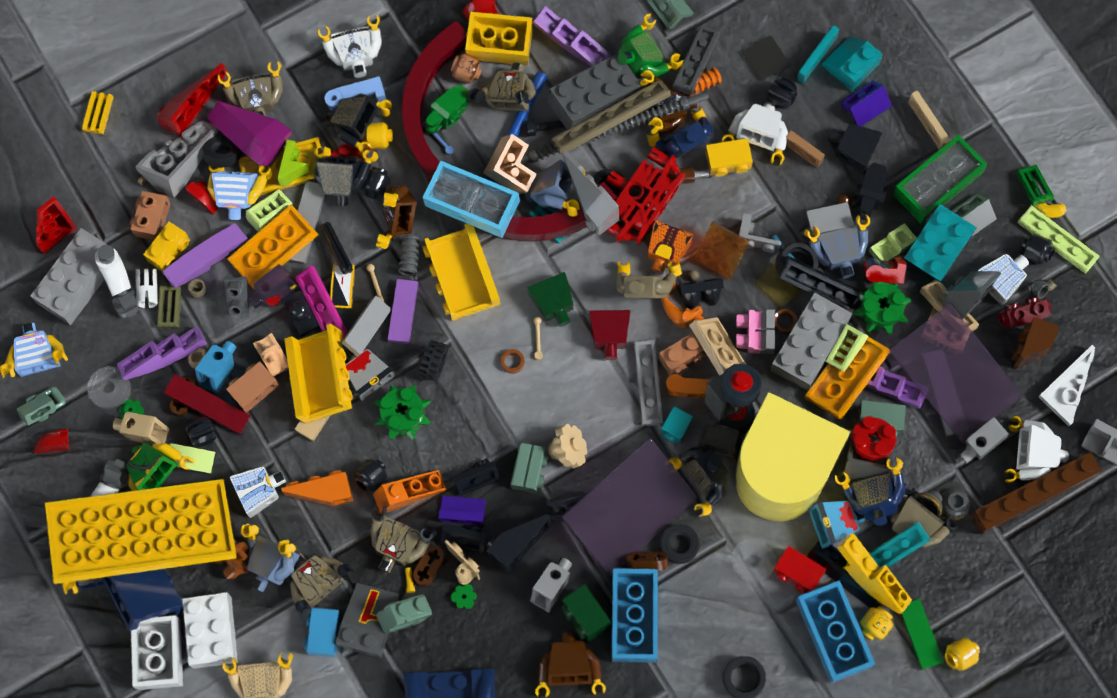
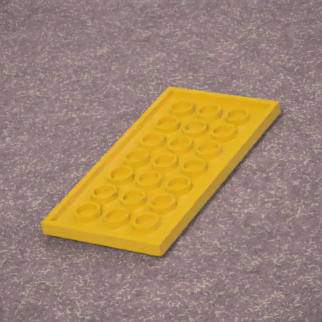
M224 479L45 503L54 584L236 558Z

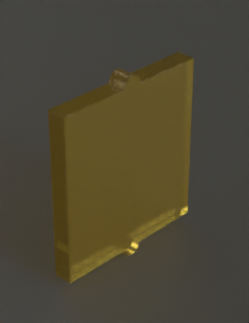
M774 264L771 268L765 270V273L755 284L783 308L792 298L795 299L796 294L802 289L780 279Z

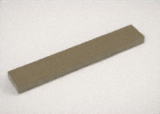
M658 80L552 138L553 145L563 155L564 151L569 152L670 97V90L661 80Z

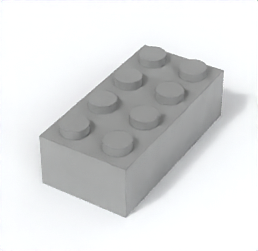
M81 228L31 294V298L39 306L71 325L105 280L96 265L95 253L101 246L107 244Z
M814 293L772 363L770 371L808 392L845 325L849 323L852 313Z

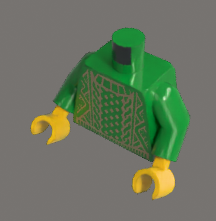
M647 14L641 25H636L624 36L621 42L622 47L618 51V62L622 65L627 64L634 75H640L649 70L653 73L654 77H659L669 72V69L679 70L683 61H675L679 59L680 55L673 54L668 63L649 33L644 32L645 29H652L656 23V20L653 23L647 22L651 17V14Z

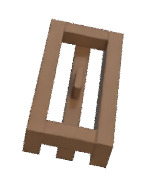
M792 130L786 136V146L818 168L823 163L825 154Z

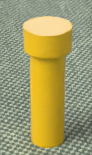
M405 568L406 593H414L412 568Z

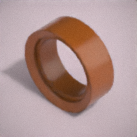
M781 309L775 314V329L783 334L791 333L797 323V316L792 310ZM789 315L793 319V325L787 329L781 328L777 323L778 317Z
M510 349L503 353L501 356V366L504 371L516 374L523 369L525 361L520 351ZM512 354L519 356L521 359L519 366L508 368L504 363L507 356Z

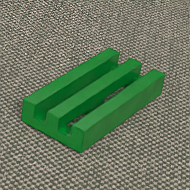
M1037 164L1017 170L1016 175L1033 207L1037 206L1039 202L1043 204L1046 200L1049 202L1053 201L1054 196ZM1031 171H1033L1034 175L1036 176L1045 195H1042L1038 187V184L1036 183L1035 179L1031 174Z

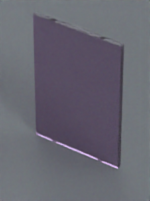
M951 304L935 313L932 318L889 350L961 443H964L993 417L996 418L1023 396Z
M649 438L569 509L562 518L595 557L598 564L604 568L609 576H612L613 569H619L626 563V556L629 553L638 552L698 497L653 440Z

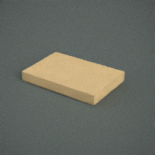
M717 317L697 320L689 325L719 376L731 365L740 364L744 361Z

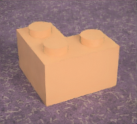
M513 134L502 137L483 173L502 186L518 192V194L528 192L536 173L520 164V161L529 145Z

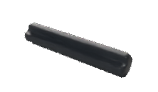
M331 223L321 224V232L341 272L345 275L351 273L353 266Z

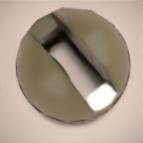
M192 280L188 285L189 293L192 297L201 298L204 296L206 286L202 280Z

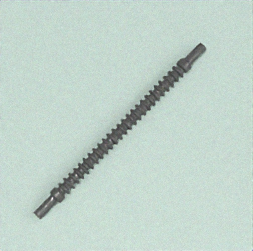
M705 91L688 98L684 96L679 98V101L674 100V103L668 102V105L663 104V107L657 106V109L651 108V111L646 110V113L640 112V115L629 118L591 140L592 142L596 138L600 140L601 136L606 138L607 134L611 136L613 132L617 134L618 130L623 132L624 128L628 130L630 126L634 128L636 124L640 126L641 122L646 124L647 120L650 122L651 119L659 116L663 118L664 114L668 116V113L674 114L676 110L680 112V109H689L693 104L708 100V93ZM550 143L549 147L544 145L543 149L539 147L537 151L535 149L528 151V154L523 156L520 164L535 163L539 161V158L543 160L545 156L549 158L550 154L555 156L556 152L559 154L560 152Z

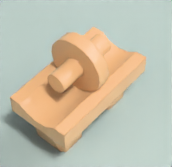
M272 333L264 339L253 343L273 377L288 369L287 358Z

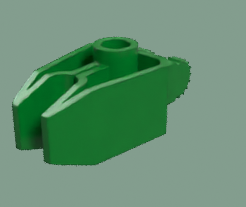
M463 85L451 87L441 97L432 102L430 105L431 114L426 118L425 130L427 133L434 134L442 127L449 129L458 122L470 101V94L467 88Z

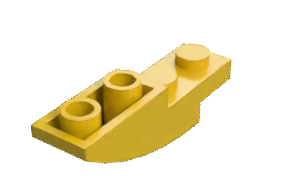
M854 533L847 535L837 547L848 562L844 567L846 571L877 601L898 614L903 613L912 600L886 565L882 567L877 565Z

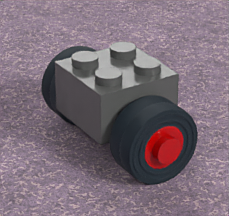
M744 361L740 364L731 365L720 376H713L707 383L704 400L705 404L715 415L716 424L734 429H728L727 433L733 434L736 429L739 431L738 435L747 432L753 424L755 417L753 403L759 397L762 385L761 377L757 370L746 365Z

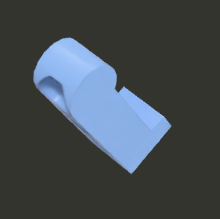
M380 76L330 90L325 95V102L329 110L335 111L341 99L351 98L360 93L376 98L378 102L386 100Z

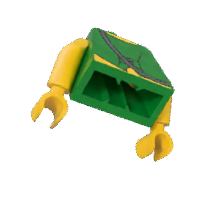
M143 443L142 446L137 445L132 449L133 457L126 465L129 472V487L132 491L159 488L178 465L176 461H179L180 466L186 470H191L186 467L187 460L196 463V461L188 456L183 457L180 451L166 443H154L153 445Z

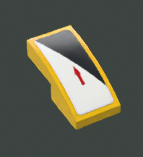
M333 264L330 298L335 308H352L355 265H352L353 271L345 275L341 272L338 264Z

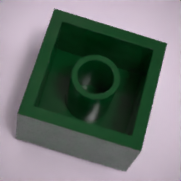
M585 584L562 599V613L569 622L573 620L575 623L574 627L576 628L574 630L581 640L586 639L589 643L610 628V619Z

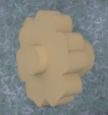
M564 424L559 426L555 430L557 437H554L552 443L548 445L550 457L554 460H559L565 467L571 466L576 468L582 466L586 461L584 455L588 451L586 441L582 438L581 430L576 425Z

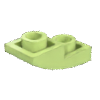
M170 443V446L180 451L183 457L188 456L196 461V463L187 460V468L211 473L215 452ZM176 461L178 464L176 467L182 468L180 462Z

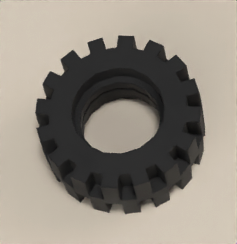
M430 340L421 361L419 376L433 381L438 380L445 365L448 345Z

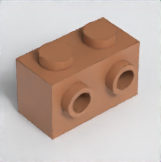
M142 191L141 197H138L136 200L135 208L137 210L135 217H132L130 220V229L135 237L155 240L164 228L171 204L167 196Z
M694 332L659 353V361L669 376L683 373L688 369V366L693 363L697 364L706 357V352Z
M260 361L257 364L250 365L246 369V373L240 378L233 379L226 389L246 413L279 386L277 380Z

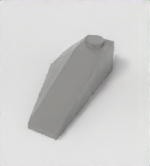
M202 120L182 132L180 138L173 142L171 140L167 141L162 149L157 152L155 150L149 152L136 165V170L157 191L175 197L188 183L202 160L205 142L215 137L219 129L214 124Z
M564 151L563 161L585 215V223L592 232L595 230L600 235L619 221V206L602 186L597 187L590 174L585 176L582 166L567 151Z

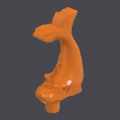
M676 282L674 283L668 296L675 290ZM660 298L668 318L679 328L688 329L692 322L705 319L701 315L703 310L699 305L695 308L693 307V309L687 308L683 310L673 305L668 298Z

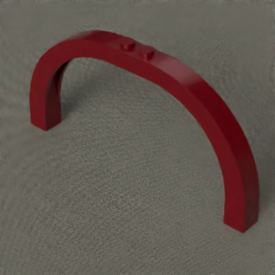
M457 21L437 35L421 52L409 73L403 94L402 117L406 138L416 162L427 176L426 181L428 184L440 161L432 153L425 140L422 127V110L427 91L437 73L447 62L466 48L468 33ZM602 182L599 186H602L612 199L616 201L617 196ZM579 201L580 209L577 210V216L568 215L567 208L557 213L539 217L513 216L503 238L518 241L553 240L586 228V218Z

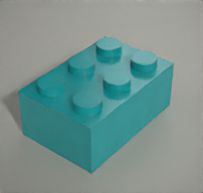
M939 204L904 258L937 280L942 281L977 227Z

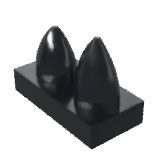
M721 278L679 284V291L689 309H693V307L695 308L700 304L701 291H703L707 301L715 306L719 302L722 288H724L723 279Z

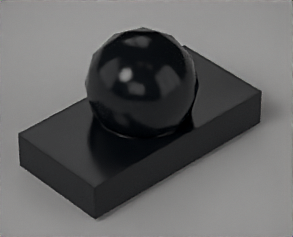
M301 290L282 298L301 337L320 328Z

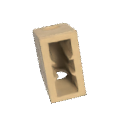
M126 412L123 418L116 417L113 422V429L118 430L127 439L150 445L165 443L170 429L156 417Z

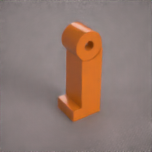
M672 374L667 378L666 391L671 396L705 399L707 383L710 379L683 378L679 374Z

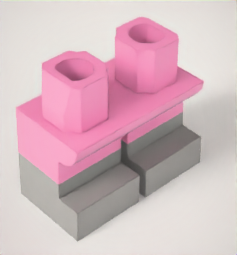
M749 310L748 314L737 315L736 328H747V334H736V347L747 349V353L773 355L775 349V310H766V312Z

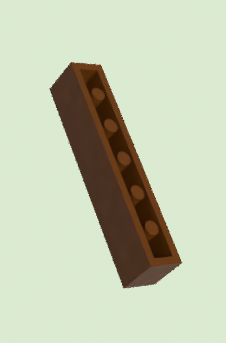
M1089 452L975 510L971 517L981 535L1095 478L1102 470L1092 453Z

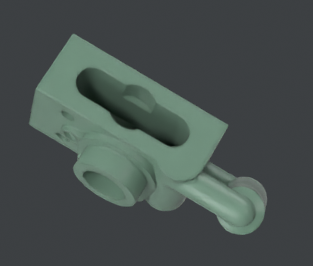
M51 387L38 395L34 394L27 398L26 404L17 408L20 419L29 426L36 421L41 422L48 419V414H53L58 408L64 406L66 399L57 387ZM49 394H51L53 398L56 400V404H54L53 400L48 396Z

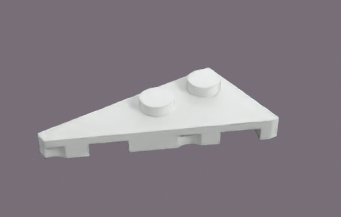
M1093 345L1039 396L1068 426L1074 421L1076 408L1079 405L1080 396L1088 376L1087 373L1094 357L1095 347Z

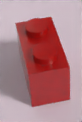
M788 545L773 572L776 573L775 577L784 583L789 581L795 585V590L801 594H806L814 591L827 569Z

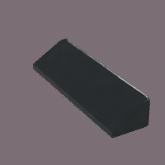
M788 255L785 257L778 276L780 279L812 294L817 293L853 313L860 301L859 292L861 291Z
M819 541L814 545L806 557L827 569L825 571L826 575L835 582L840 580L844 589L869 608L877 609L878 606L881 607L883 605L867 593L846 571L844 567L848 562L836 547L831 545L822 549Z

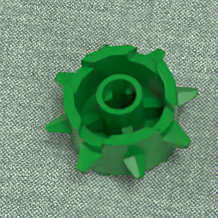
M872 282V286L865 293L859 292V298L862 301L860 307L853 314L863 318L868 332L872 329L877 331L884 329L888 335H891L893 327L899 321L908 323L909 320L903 312L905 306L911 302V299L905 298L904 294L897 288L898 283ZM880 305H884L885 308L881 309Z
M392 385L390 386V392L382 400H375V404L380 408L381 417L374 423L375 425H385L391 440L397 435H408L411 439H415V432L420 429V426L430 424V421L425 417L424 408L431 402L430 400H421L416 394L415 385H412L410 388L398 389ZM404 409L406 414L401 415L399 411Z

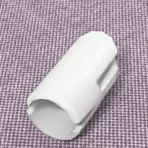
M135 269L136 300L138 302L137 306L145 308L146 298H148L149 308L155 307L158 304L157 269L152 271L153 286L149 285L148 269H144V285L140 286V269Z

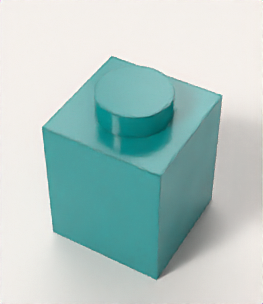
M673 407L661 429V434L664 435L663 438L668 442L680 444L693 421V416Z

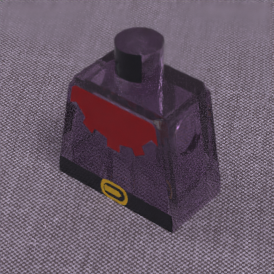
M278 264L254 283L253 286L257 293L248 299L255 309L263 303L274 307L283 302L282 298L301 289L292 274Z

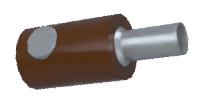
M694 167L679 168L681 174H686L682 184L694 183L695 178L709 177V170L694 171ZM670 172L668 177L674 181L676 177L674 173Z

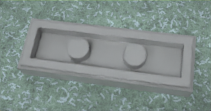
M372 297L341 343L356 356L361 355L391 311V308L379 297Z

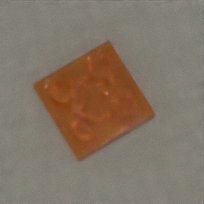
M711 222L693 260L731 279L750 240L715 222Z

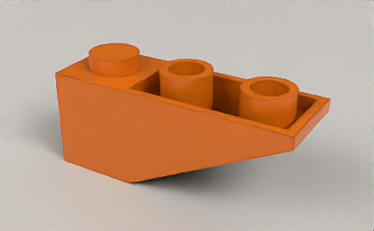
M340 470L330 472L329 476L322 478L320 476L310 477L307 479V482L303 483L298 481L286 484V487L281 488L285 496L332 507L354 501L346 472Z
M436 470L383 484L373 496L380 513H382L384 506L387 508V513L446 491L447 488L440 471Z

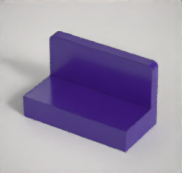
M873 80L840 102L842 109L852 114L854 122L858 126H863L892 105L884 85Z
M443 496L441 510L439 509L440 523L484 526L486 501L485 499Z

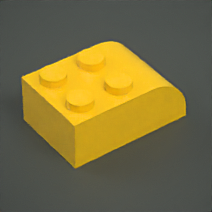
M470 12L465 48L466 54L484 62L503 64L517 62L528 66L533 30L532 18Z

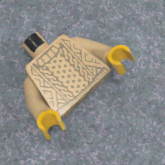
M281 652L278 662L238 666V670L236 669L237 661L232 657L233 665L227 666L224 660L223 669L227 672L231 686L240 698H281L292 682L291 661L293 654L290 653L288 656L289 660H285Z

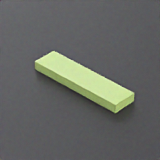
M1032 205L1017 222L1031 234H1039L1052 240L1055 252L1085 274L1100 257Z

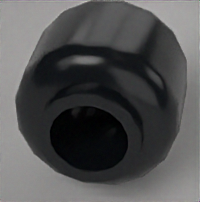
M378 167L370 169L368 177L361 188L365 192L366 197L377 199V196H384L385 190L391 181L386 170Z
M1033 234L1030 238H1025L1021 249L1024 250L1023 256L1038 265H1042L1045 262L1049 263L1055 252L1052 240L1039 234Z
M365 460L355 471V483L363 491H375L387 479L386 466L380 460Z

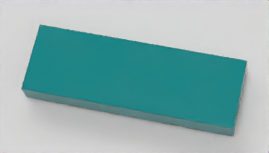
M832 26L798 71L797 81L804 84L838 38L839 28Z
M917 521L870 551L869 554L879 567L884 565L890 567L929 542L931 538L920 522Z

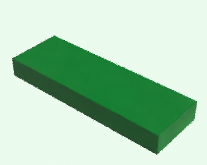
M920 599L911 601L903 613H901V617L921 670L944 663Z

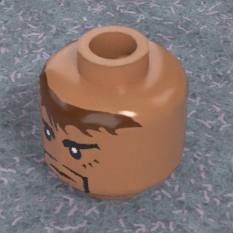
M463 53L460 56L456 55L450 71H452L453 78L470 84L473 79L478 80L482 69L479 68L480 62L478 59Z

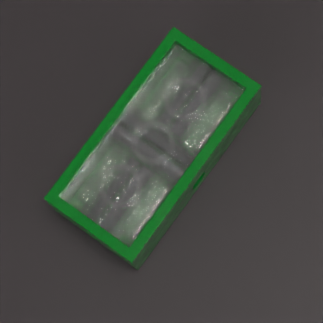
M958 134L896 185L893 195L922 225L933 215L939 204L945 206L980 177L988 164Z

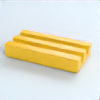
M92 91L82 126L84 132L104 135L114 98L112 94L105 95L101 92L98 94ZM98 99V102H97V105H96V109H95V113H94L93 120H92V124H91V127H89V126H90V122H91V118H92V115H93V111H94V108H95L96 100ZM103 100H106L99 129H96Z

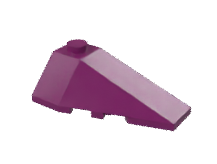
M217 101L207 117L239 149L261 166H272L293 132L278 119L221 101Z

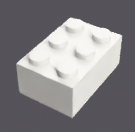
M226 592L184 598L183 609L189 666L196 669L223 665L224 660L226 664H231L232 657L238 663L231 596Z
M164 616L141 621L138 629L131 631L133 687L137 690L183 686L181 619L177 616Z

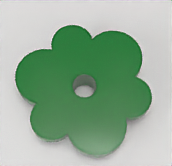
M126 399L123 406L119 408V412L122 414L121 418L130 409H132L131 413L143 415L144 409L140 407L141 403L138 400L133 402L131 399Z
M466 584L463 587L457 586L456 592L451 594V600L460 609L463 607L467 609L472 608L474 605L473 600L477 598L476 593L473 592V587L470 584Z

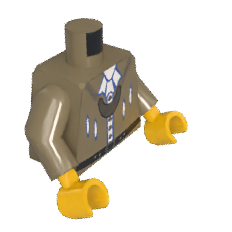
M278 61V69L274 70L270 62L268 64L270 72L231 80L232 84L229 83L230 74L226 72L228 76L226 81H222L218 74V81L224 84L223 90L228 102L231 105L266 116V113L274 111V105L278 103L283 92L282 79L279 74L282 66L281 63Z
M618 261L616 290L619 293H624V297L668 298L676 277L682 274L680 262L674 266L672 262H669L667 264L669 273L666 277L628 276L630 274V261L626 265H621V261Z

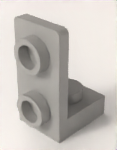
M744 213L737 244H741L742 247L748 249L754 247L761 248L768 253L779 252L781 241L753 236L755 223L751 222L752 215Z

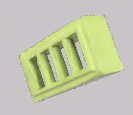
M278 189L246 211V219L259 232L292 202ZM276 199L282 203L281 206L276 203ZM271 204L275 210L273 211L268 205Z
M846 324L825 362L845 372L865 343L868 335ZM851 334L856 336V341L850 339L849 336ZM847 341L853 346L852 348H849L845 346L844 343ZM841 348L849 352L847 356L839 352ZM835 356L844 360L843 364L834 359Z

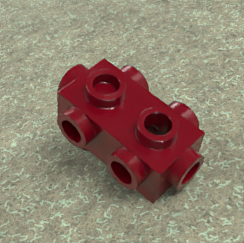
M1038 296L1025 299L1026 303L1021 305L1018 302L1005 306V310L999 311V322L1003 325V328H1014L1027 322L1031 323L1034 317L1043 320L1045 317L1051 316L1049 300L1047 298L1038 299Z

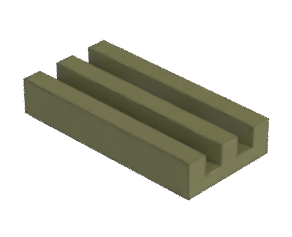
M159 286L158 329L163 327L179 329L182 297L181 286L177 288L173 286ZM165 291H168L166 322H163ZM173 291H176L174 322H171Z

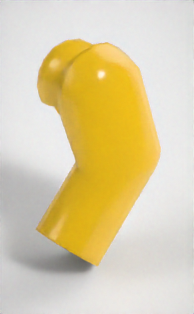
M1039 202L1037 206H1034L1048 218H1058L1066 212V206L1063 203L1047 205L1046 203L1041 204Z

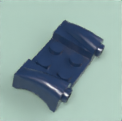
M476 669L460 672L404 673V698H495L494 669Z

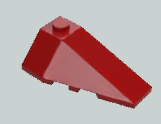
M220 63L171 99L166 106H163L157 115L160 126L181 137L182 132L189 128L221 84L218 81V74L222 81L226 77L227 69L225 65Z
M54 196L37 209L36 245L45 254L77 229Z

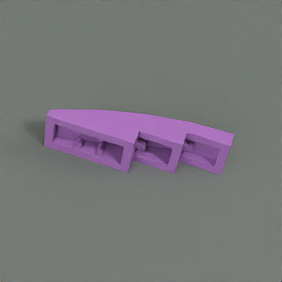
M546 6L541 9L532 21V24L546 36L590 67L612 56L583 30H577L565 18L560 19Z
M234 223L180 257L163 270V274L172 286L177 288L209 271L211 265L228 257L230 251L245 244L248 238Z
M195 326L181 337L174 333L157 345L150 341L119 362L117 366L124 380L131 379L168 366L190 355L207 343L202 331Z
M881 366L864 387L872 392L919 409L928 392L926 386L907 381L906 377L885 371L884 367Z

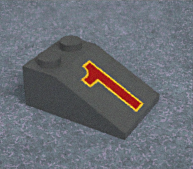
M357 583L342 620L335 644L342 649L381 659L388 633L385 634L377 618V613L388 604L398 602L400 594Z

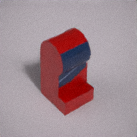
M894 256V261H879L878 259L870 258L864 262L863 271L871 282L904 284L906 262L903 256Z

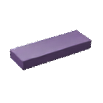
M397 279L388 342L410 344L418 281Z

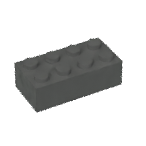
M619 53L550 88L547 102L567 130L640 91L642 85L629 66L618 62Z

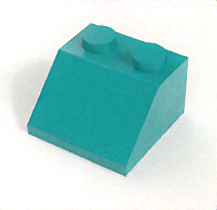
M848 37L821 66L853 92L880 64L883 54L866 40Z

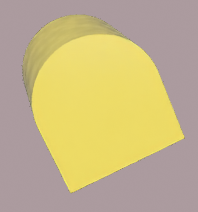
M768 392L744 440L735 470V486L742 503L752 513L769 521H790L804 515L817 501L850 431Z

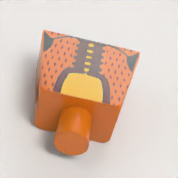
M655 220L648 250V259L654 261L651 271L663 275L669 262H672L673 266L677 265L690 247L693 234Z

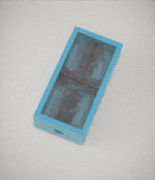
M440 161L423 196L426 207L503 238L520 202L518 192L443 161Z

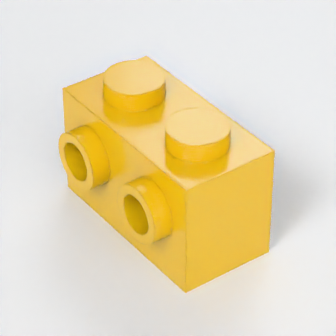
M748 138L706 145L705 154L710 176L722 177L730 172L745 173L751 169L753 161Z
M168 221L143 255L148 263L163 272L186 249L190 239L185 231Z

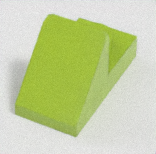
M287 140L277 178L280 186L285 187L309 172L306 163L298 162L300 149H298L296 141Z

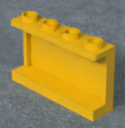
M465 224V229L430 241L429 238H425V245L422 246L425 257H430L432 262L429 265L432 277L437 276L439 283L435 285L439 296H444L445 303H442L445 314L446 316L450 315L452 321L501 305L475 228L469 224Z
M331 323L326 325V331L299 340L292 336L284 339L295 416L304 423L352 408L351 400L353 396L349 389V373L345 366L346 353L341 343L343 341V334L340 329Z

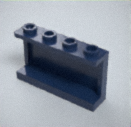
M164 569L102 577L129 631L138 629L140 622L170 612L173 616L179 615L183 605L182 597L175 591L172 578L167 575Z

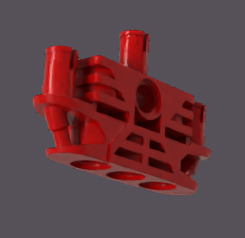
M653 147L651 149L652 153L649 152L647 158L663 167L662 170L659 168L655 169L654 165L648 164V161L644 159L630 181L614 170L610 173L611 177L608 176L606 182L622 191L615 202L619 206V221L622 220L625 224L622 227L615 223L606 230L616 237L615 242L637 241L636 245H640L653 228L655 220L659 219L686 177L685 173H680L679 167L675 162V155L670 158L656 149V147ZM670 172L674 173L676 177L674 181L668 177ZM633 188L641 190L640 194L636 197L630 195V191ZM635 228L639 231V235H634L630 232Z

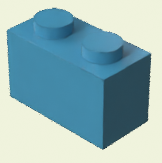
M312 608L311 614L307 615L306 627H309V636L304 638V649H307L309 656L336 658L337 645L335 643L339 633L341 617L339 610Z

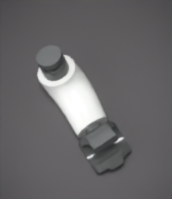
M103 245L95 253L96 265L101 271L112 297L118 295V297L112 299V304L120 318H130L136 315L137 311L141 308L137 306L136 293L134 290L127 291L131 288L124 264L117 251L110 245Z
M118 459L115 461L108 460L100 476V480L105 481V483L99 482L90 497L118 493L119 489L115 486L123 488L129 477L125 462Z

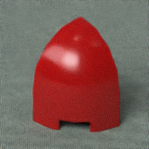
M473 0L465 6L462 12L467 20L470 19V12L499 15L495 7V0Z
M201 178L197 184L191 182L185 188L189 196L214 215L218 206L207 189L208 184Z
M68 429L52 430L44 433L38 439L34 447V453L69 450Z

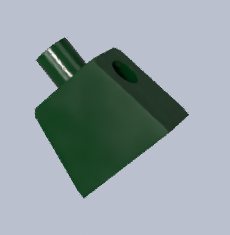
M565 272L527 287L529 297L546 321L555 318L559 327L571 322L567 313L574 308Z

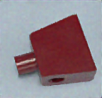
M630 310L589 311L595 349H604L605 360H616L617 349L626 348Z

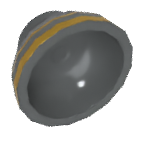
M949 489L943 492L941 495L943 498L942 515L947 519L952 517L951 520H959L965 517L970 508L967 495L958 489Z
M929 490L928 492L919 493L914 497L915 500L938 518L940 517L943 508V498L937 491Z

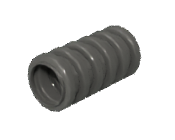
M405 235L401 238L403 243H401L402 249L400 253L402 255H400L401 261L399 262L400 268L398 272L405 276H413L418 271L416 268L418 267L417 262L419 260L418 249L420 245L418 243H420V238L415 235Z

